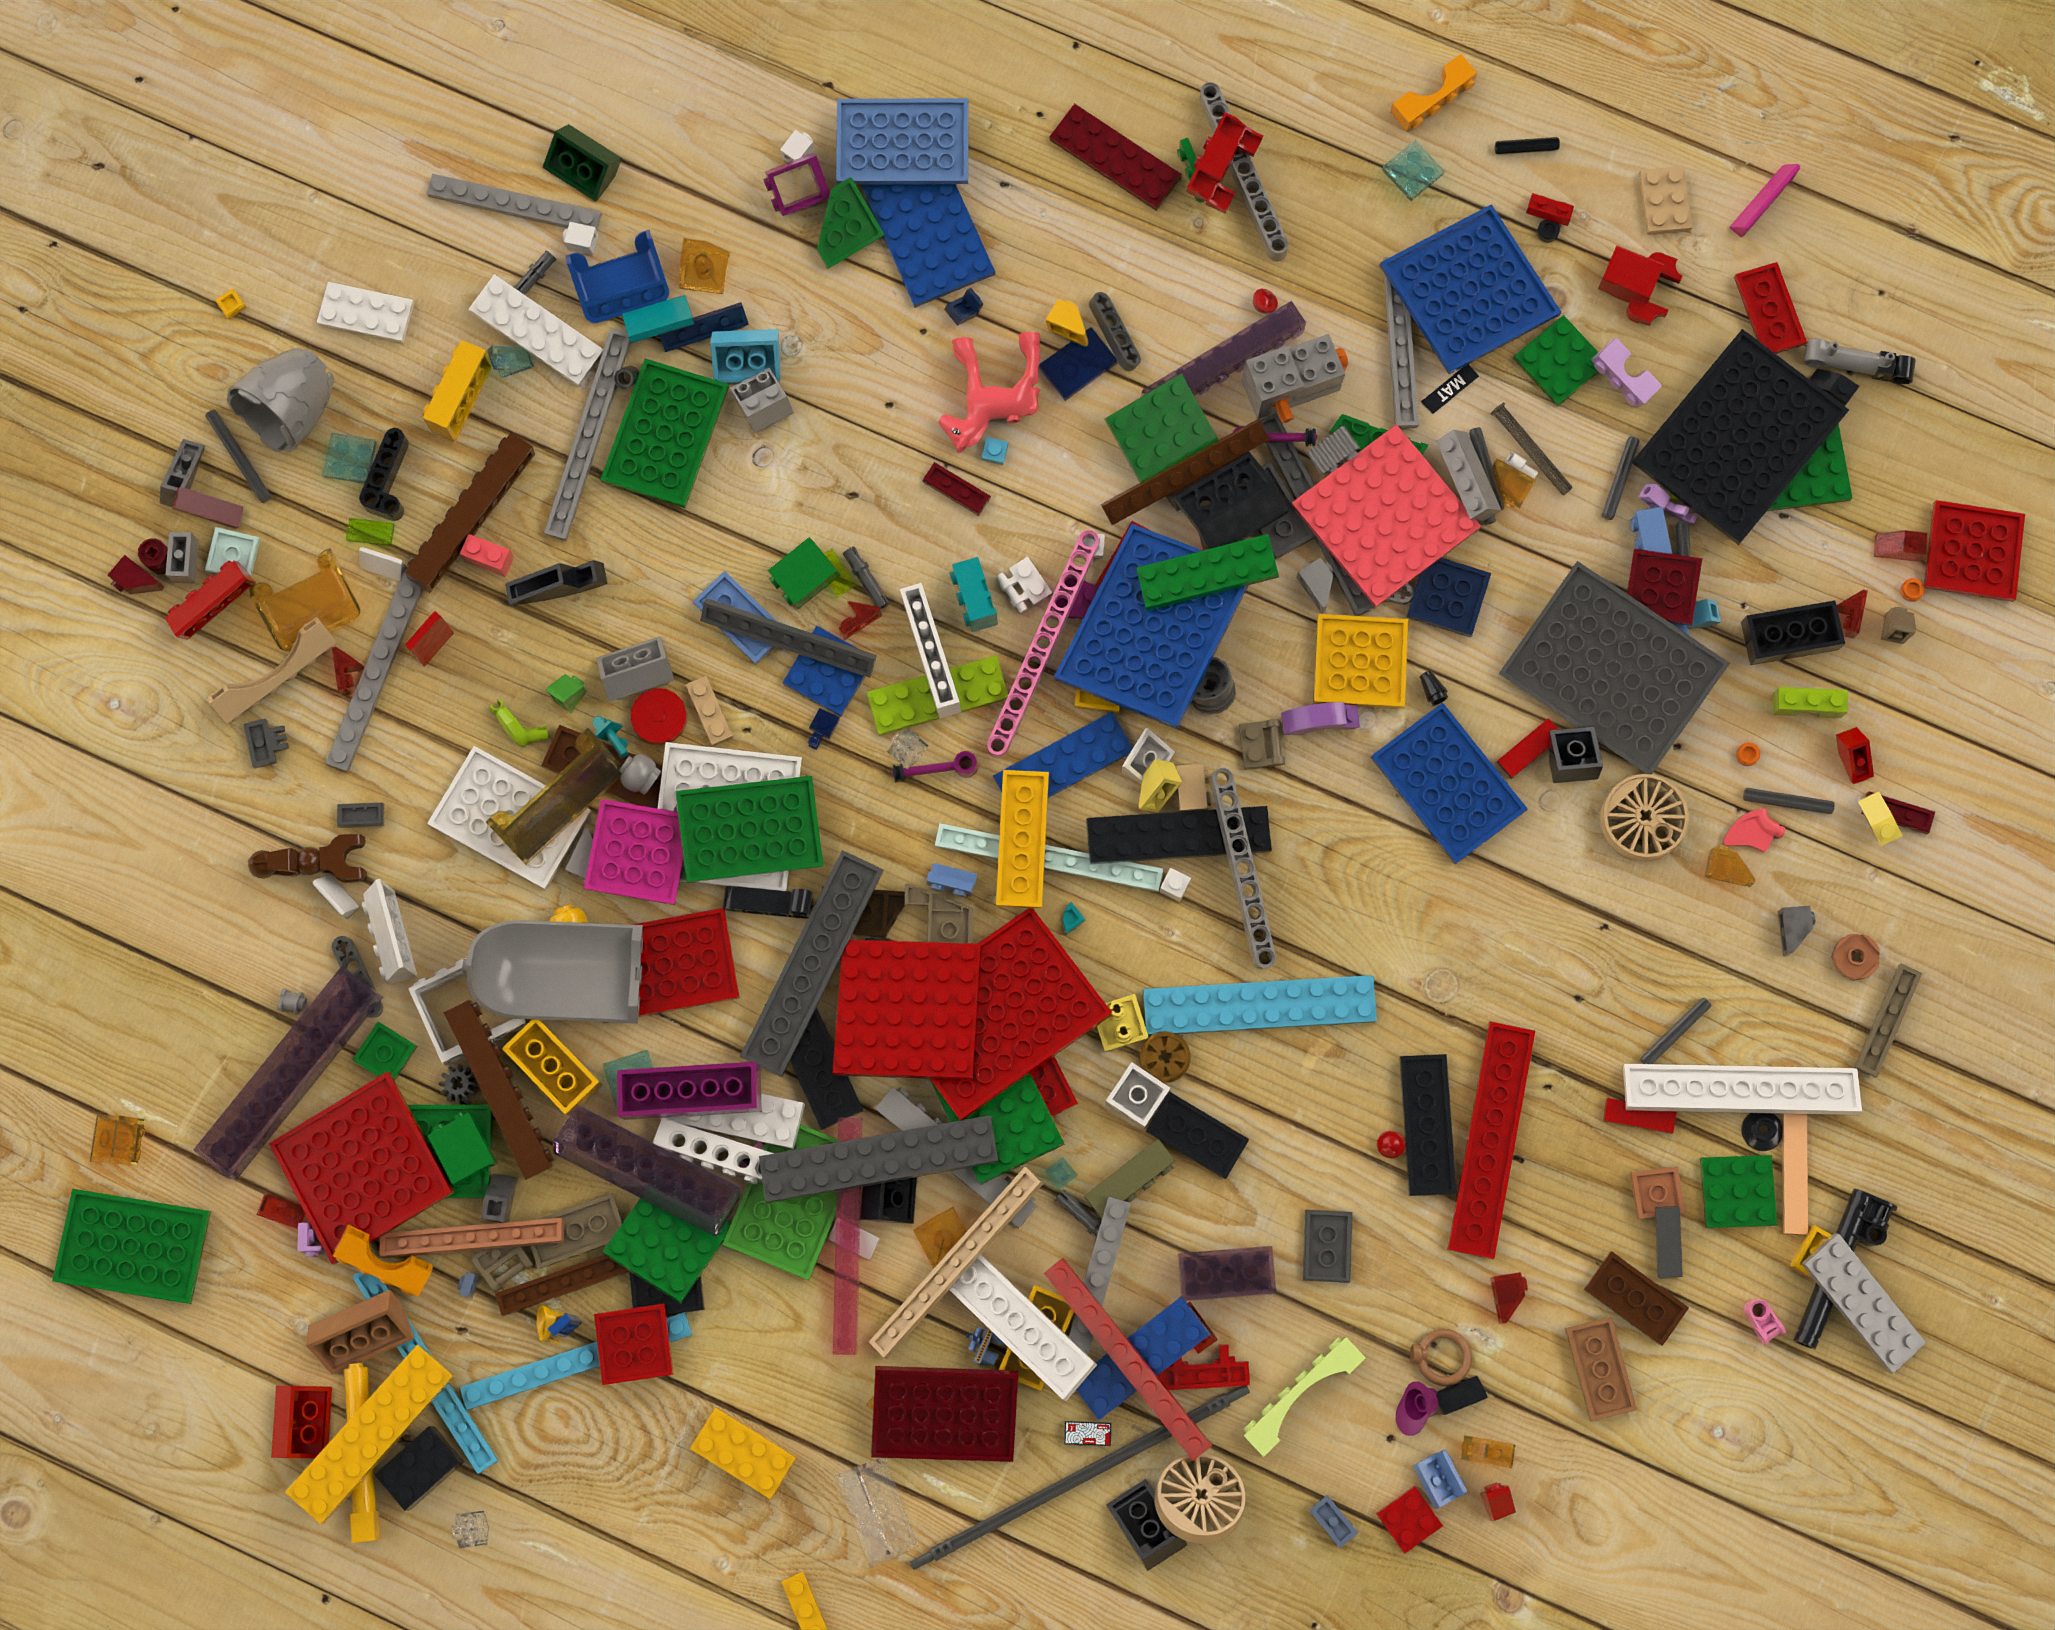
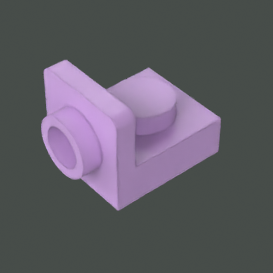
M298 1223V1251L305 1253V1257H318L319 1252H325L322 1246H313V1242L316 1241V1233L311 1224Z

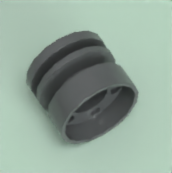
M1213 657L1191 701L1194 708L1201 713L1209 715L1219 714L1227 710L1234 702L1236 695L1235 684L1231 671L1224 661Z

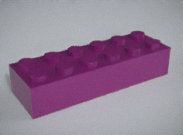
M757 1062L617 1070L618 1117L623 1120L762 1112L760 1065Z

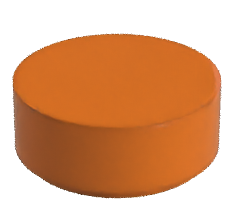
M1916 578L1907 579L1900 588L1901 596L1909 602L1919 600L1925 592L1924 584Z
M1747 742L1737 749L1736 758L1740 764L1752 766L1759 760L1760 750L1754 743Z

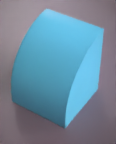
M1704 599L1696 602L1692 626H1687V628H1701L1721 623L1717 601Z

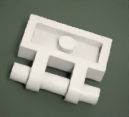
M1028 557L1009 568L1013 577L1007 579L1003 572L996 576L1000 583L999 587L1008 594L1011 599L1010 603L1021 614L1028 610L1024 602L1029 600L1034 607L1052 596V591ZM1018 584L1024 593L1018 595L1013 586Z

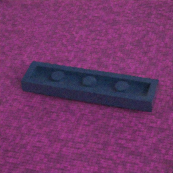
M740 302L694 317L693 325L663 333L659 336L664 351L668 352L710 338L712 332L732 331L747 326L749 323L743 305Z

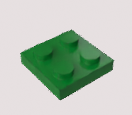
M378 1021L352 1060L378 1077L386 1072H390L393 1079L396 1080L418 1046Z

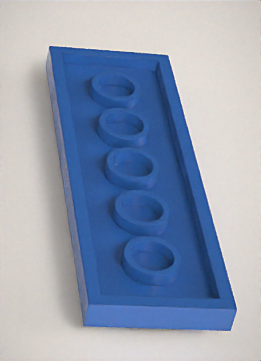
M1110 712L1004 770L1049 772L1048 798L1128 756L1133 747L1113 712ZM1003 770L993 775L1001 792Z
M1181 1296L1130 1335L1128 1340L1155 1374L1158 1375L1208 1337L1210 1332ZM1108 1354L1096 1362L1097 1366L1076 1389L1098 1420L1137 1391Z

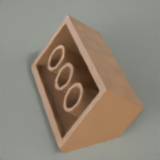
M388 1290L308 1325L306 1346L331 1374H335L348 1368V1364L360 1363L414 1339V1335L402 1303Z

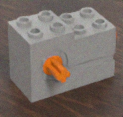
M1326 334L1290 348L1285 346L1246 360L1242 383L1256 418L1261 419L1277 412L1281 423H1288L1294 419L1290 408L1340 391L1348 365V357L1344 349H1335L1330 335Z

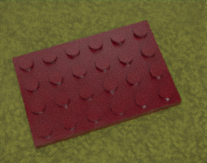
M875 1366L871 1457L1013 1462L1018 1370Z

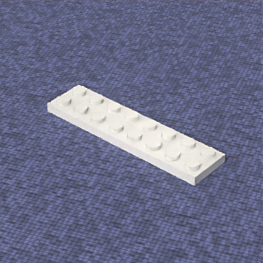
M982 1254L949 1289L1064 1401L1070 1398L1097 1366L1080 1347Z

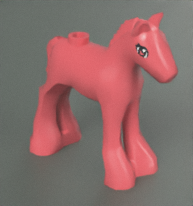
M1024 332L1018 335L1020 350L1027 358V367L1024 376L1012 389L997 386L984 387L980 379L978 358L974 349L973 339L961 337L952 340L954 356L966 367L968 373L966 395L968 413L965 420L946 414L941 416L938 423L949 436L953 445L957 447L958 454L963 452L966 447H971L978 443L990 420L1007 419V423H1018L1021 417L1033 415L1037 412L1039 408L1038 395L1041 389L1033 386L1038 382V366L1040 362V334L1038 332Z

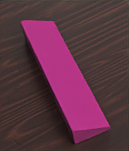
M1785 164L1781 166L1731 224L1730 229L1740 237H1744L1797 175L1800 165Z

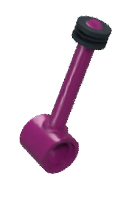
M1239 426L1235 428L1233 432L1237 431L1238 429L1244 426ZM1306 428L1305 433H1267L1270 439L1267 442H1305L1306 446H1309V444L1310 446L1311 444L1315 446L1318 439L1315 428L1312 431Z
M962 751L956 755L953 762L903 768L902 764H899V766L894 764L891 773L895 783L898 780L899 782L900 780L904 782V777L954 770L960 776L969 778L977 772L978 763L974 754L969 751ZM963 760H970L972 766L969 769H962L960 763Z

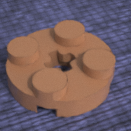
M1849 934L1836 943L1831 958L1835 968L1841 975L1855 981L1871 976L1878 969L1880 950L1876 942L1869 936ZM1852 951L1854 953H1861L1860 963L1851 959Z

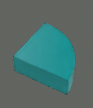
M1072 902L1067 905L1063 913L1062 922L1066 934H1069L1085 921V918Z

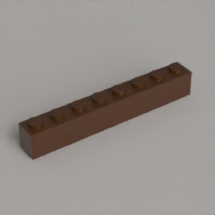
M510 433L507 438L504 437L500 441L499 449L494 455L491 454L487 458L483 470L474 475L470 487L461 492L457 504L448 509L444 521L436 525L428 542L425 541L420 546L419 554L415 559H411L407 563L405 574L408 580L428 593L432 592L460 555L468 534L473 536L476 534L535 456L533 446L513 433Z
M468 1000L443 1012L525 1180L553 1166L551 1162L554 1161L553 1155L549 1148L544 1149L541 1142L544 1140L543 1135L538 1127L534 1128L531 1122L534 1117L529 1107L524 1108L520 1100L524 1098L518 1085L514 1087L510 1079L513 1077L509 1066H504L500 1059L503 1056L498 1044L493 1045L490 1036L493 1034L487 1023L483 1024L480 1018L482 1011L478 1003Z

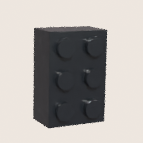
M429 1426L382 1467L375 1476L402 1509L409 1511L465 1461L435 1426Z

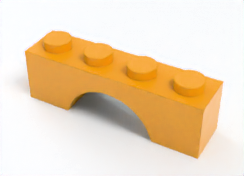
M1459 54L1444 65L1441 74L1443 86L1439 91L1425 96L1409 91L1392 104L1390 113L1406 132L1412 127L1414 129L1418 128L1429 115L1434 116L1441 110V106L1445 103H1452L1463 90L1466 92L1475 85L1477 72L1462 54Z
M348 1225L335 1248L333 1257L341 1264H350L358 1268V1271L362 1274H371L379 1278L383 1284L394 1285L407 1295L419 1297L432 1272L433 1265L413 1255L398 1263L384 1262L372 1252L369 1244L370 1235Z

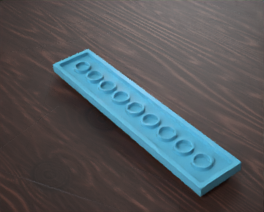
M1373 975L1143 989L1145 1026L1148 1036L1163 1031L1185 1034L1370 1023L1377 1021Z

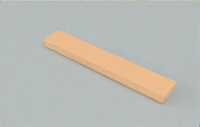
M1782 1113L1783 1234H1808L1807 1114Z

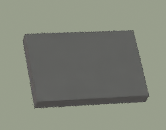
M1305 1210L1303 1281L1350 1283L1352 1212Z

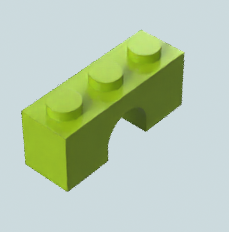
M1778 687L1773 693V715L1796 716L1800 713H1818V717L1842 718L1848 712V690Z

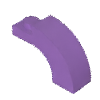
M1344 702L1308 705L1281 713L1284 735H1304L1318 730L1357 729L1360 727L1357 705H1345Z

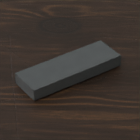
M1655 1207L1657 1277H1683L1680 1207Z

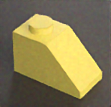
M1155 759L1145 771L1139 798V809L1158 813L1181 785V778L1173 762Z
M1879 791L1858 801L1881 846L1903 836Z

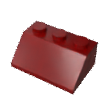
M276 1385L271 1458L315 1459L328 1445L332 1387Z

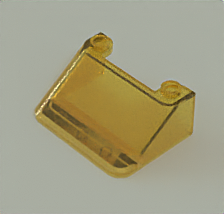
M331 548L321 552L317 558L321 572L276 594L271 586L264 582H259L249 587L252 602L281 650L291 651L299 629L315 617H318L328 631L331 632L355 620L360 614L359 604Z

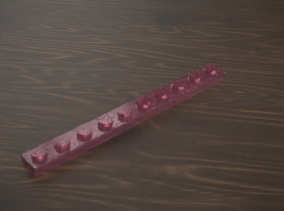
M838 1118V1142L862 1138L863 1118ZM861 1187L836 1191L833 1354L857 1355Z

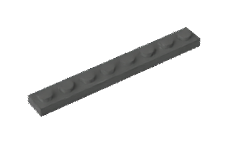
M708 598L704 601L701 622L869 678L873 673L876 654Z

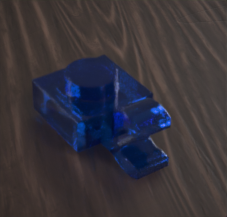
M819 708L809 727L814 733L808 741V746L817 750L823 737L830 739L840 721V717Z

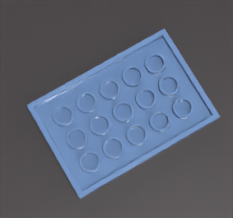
M968 98L837 99L836 183L839 184L852 177L855 184H968Z

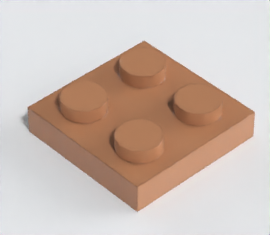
M1678 1167L1630 1173L1637 1220L1654 1218L1655 1207L1679 1206L1680 1214L1685 1213Z

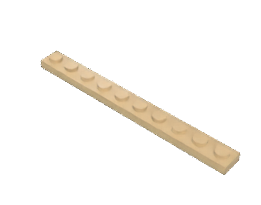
M1024 1167L872 1337L869 1343L884 1358L888 1359L1044 1183L1029 1168Z

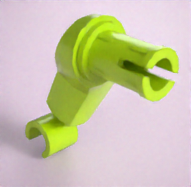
M497 699L499 708H494L490 704L491 713L496 715L503 729L517 745L526 747L528 743L548 741L546 726L526 729L510 710L503 706L501 699Z

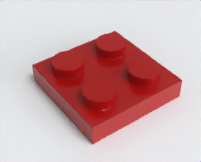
M1415 1486L1376 1513L1404 1554L1443 1527Z

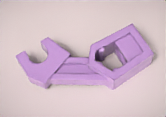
M1646 484L1639 495V498L1651 509L1663 507V511L1678 518L1679 521L1694 524L1698 517L1695 513H1689L1688 507L1671 503V496L1657 484Z

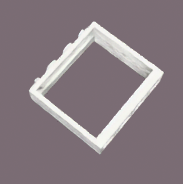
M463 959L457 961L455 967L448 970L447 968L440 969L434 973V977L427 980L426 978L419 979L418 982L413 984L414 986L408 988L437 1054L444 1065L451 1064L465 1056L460 1045L449 1050L446 1049L422 995L467 974L462 971ZM515 1018L491 1029L493 1035L490 1036L492 1043H495L522 1030L529 1022L527 1019Z

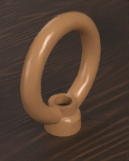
M1437 1329L1428 1333L1419 1345L1412 1344L1410 1363L1418 1364L1421 1373L1430 1382L1440 1386H1450L1457 1384L1468 1374L1472 1365V1352L1466 1339L1459 1333L1450 1329ZM1447 1338L1453 1340L1462 1351V1365L1451 1376H1439L1432 1372L1427 1365L1428 1347L1437 1339Z

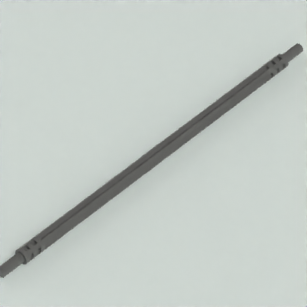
M1241 1386L1226 1395L1223 1393L1219 1397H1215L1213 1400L1206 1402L1187 1414L1196 1424L1231 1406L1230 1403L1249 1394L1250 1391L1247 1386ZM1165 1425L967 1530L931 1547L929 1552L910 1561L912 1569L915 1570L934 1559L935 1561L940 1560V1558L955 1552V1550L1166 1440L1172 1434Z

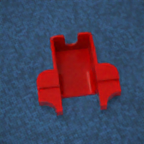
M1616 245L1598 289L1628 302L1626 314L1631 321L1650 326L1655 318H1665L1669 309L1649 302L1659 276L1677 284L1680 283L1683 276L1676 269L1678 259L1661 252H1655L1647 258Z

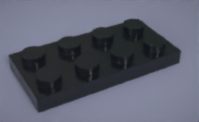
M1170 1091L1146 1130V1133L1225 1180L1249 1141L1247 1137Z

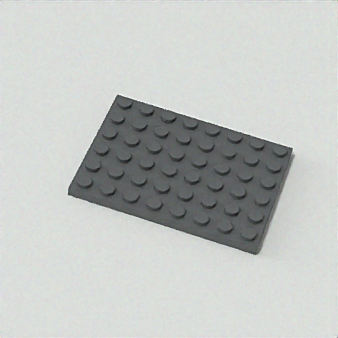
M1577 561L1499 674L1578 728L1595 727L1597 740L1646 774L1652 775L1730 663Z

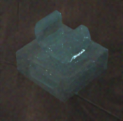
M1064 1157L1045 1171L1059 1190L1078 1176Z

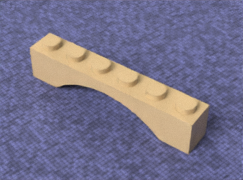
M315 617L299 629L291 652L273 671L250 682L225 684L207 697V699L226 724L230 721L235 722L241 718L243 712L249 707H256L265 695L275 693L279 689L280 684L295 678L298 671L303 667L311 666L319 655L330 652L337 642L321 620Z

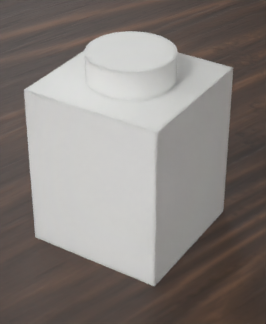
M795 130L780 149L782 159L790 162L813 153L815 150L813 139L804 132L801 134Z
M570 222L568 229L565 228L563 232V242L567 250L593 256L598 239L596 228Z
M1170 868L1159 893L1180 903L1191 878Z

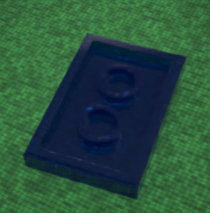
M1092 327L1085 331L1089 343L1087 347L1071 341L1038 366L1065 401L1118 363L1116 357Z

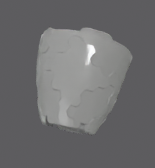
M294 348L269 358L250 369L247 374L229 388L227 403L231 411L235 415L240 416L260 436V440L264 445L277 452L281 450L291 452L311 433L324 412L331 395L334 376L330 372H325L326 365L309 350Z

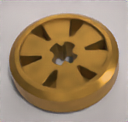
M1168 1031L1155 1033L1142 1045L1140 1051L1142 1069L1162 1083H1171L1180 1079L1190 1065L1191 1053L1189 1046L1182 1037ZM1165 1051L1166 1054H1171L1172 1058H1169V1063L1159 1060V1056L1162 1055L1161 1052Z

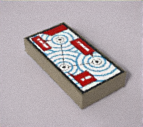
M1065 1421L1064 1445L1111 1447L1112 1422Z

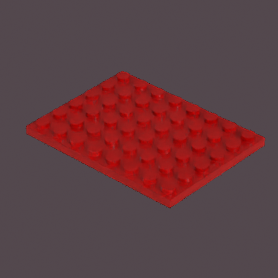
M1033 908L1026 909L978 943L981 944L973 1080L930 1079L960 1121L972 1115L1112 1016V1011Z

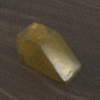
M1496 458L1493 469L1502 499L1508 506L1520 508L1536 479Z
M1717 845V847L1709 851L1705 878L1745 887H1751L1755 884L1754 876L1737 852L1731 851L1730 847L1724 845Z
M1464 1435L1461 1459L1512 1469L1515 1445Z

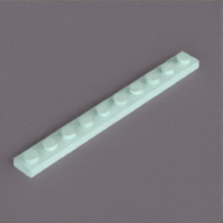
M940 823L935 847L998 860L1000 835ZM1045 845L1044 869L1159 892L1163 873L1162 868L1133 862L1090 865L1088 853Z

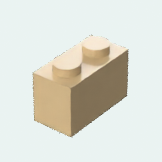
M1203 764L1176 766L1182 781L1181 785L1177 788L1179 812L1207 810V806H1211L1210 792H1206L1205 784L1209 783L1208 770H1204Z

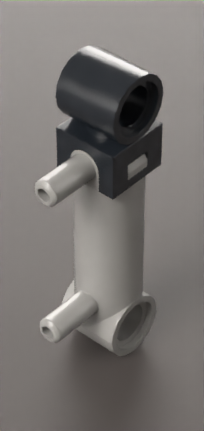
M1810 339L1807 343L1804 363L1814 368L1826 366L1873 375L1872 379L1888 382L1890 379L1897 384H1910L1913 382L1916 359L1907 355L1896 356L1897 353L1880 351L1878 354L1842 347L1837 342L1830 344L1823 339Z

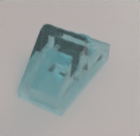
M491 346L487 349L493 370H499L501 377H507L533 367L529 352L519 346Z

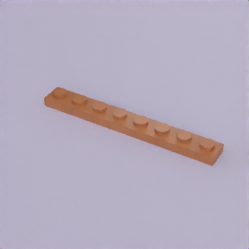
M552 1218L389 1232L380 1237L379 1256L381 1258L564 1243V1219Z

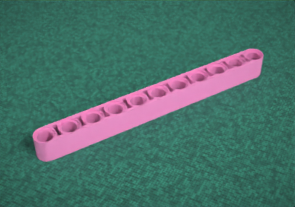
M1085 530L1080 534L990 735L987 746L990 754L995 758H1002L1009 751L1097 553L1099 537L1093 530ZM1085 538H1093L1095 540L1094 545L1090 547L1083 544ZM1077 558H1084L1086 564L1082 567H1077L1074 561ZM1068 578H1074L1077 580V584L1074 587H1067L1065 581ZM1064 598L1068 601L1066 607L1060 608L1056 606V601ZM1053 618L1059 621V625L1056 628H1049L1046 625L1048 620ZM1041 639H1047L1050 642V645L1045 649L1039 648L1037 644ZM1033 659L1041 662L1040 667L1037 669H1031L1028 664ZM1029 680L1032 685L1029 689L1023 690L1019 687L1020 682ZM1014 700H1019L1023 703L1019 710H1012L1010 704ZM1004 721H1011L1014 724L1010 731L1001 729V724ZM996 741L1003 742V750L999 752L992 750L993 743Z

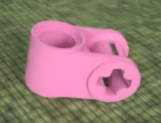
M1752 1299L1745 1303L1744 1314L1754 1328L1757 1337L1765 1346L1774 1337L1786 1333L1782 1323L1775 1316L1766 1301ZM1755 1304L1761 1306L1762 1311L1759 1316H1755L1752 1312Z

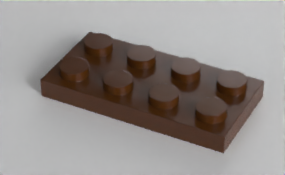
M1612 1251L1609 1252L1583 1289L1660 1346L1664 1345L1689 1309L1688 1306Z

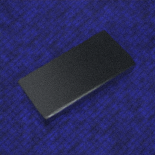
M1478 1376L1437 1391L1436 1394L1442 1415H1447L1488 1398Z

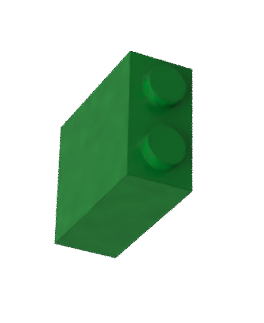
M810 537L767 570L772 576L769 580L775 588L781 587L785 592L782 595L785 601L790 606L794 604L798 609L841 576Z
M465 1112L455 1115L452 1118L453 1121L447 1125L442 1123L431 1129L432 1133L427 1135L452 1185L455 1186L498 1164L473 1114H466Z

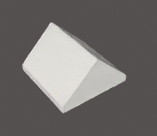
M1145 728L1124 762L1122 773L1142 784L1143 774L1153 761L1159 759L1169 762L1175 751L1152 731Z

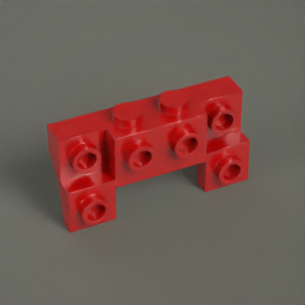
M1224 112L1212 138L1208 136L1205 141L1203 156L1199 155L1195 161L1194 168L1196 170L1187 186L1186 192L1206 201L1205 205L1225 214L1235 192L1221 185V182L1237 150L1254 157L1264 135L1247 127L1237 117Z

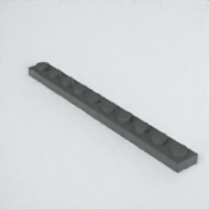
M1277 412L1260 420L1266 433H1287ZM1265 442L1295 500L1315 486L1292 442ZM1315 535V539L1326 561L1332 567L1333 574L1354 615L1360 616L1375 609L1373 604Z

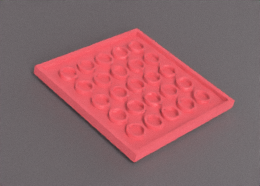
M1397 424L1291 504L1375 608L1481 528L1476 519L1472 520L1469 518L1462 502Z

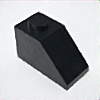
M1818 368L1809 379L1844 406H1846L1860 387L1841 373Z

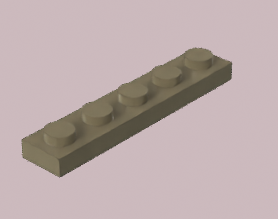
M1902 963L1898 965L1854 1068L1874 1078L1878 1076L1923 973Z

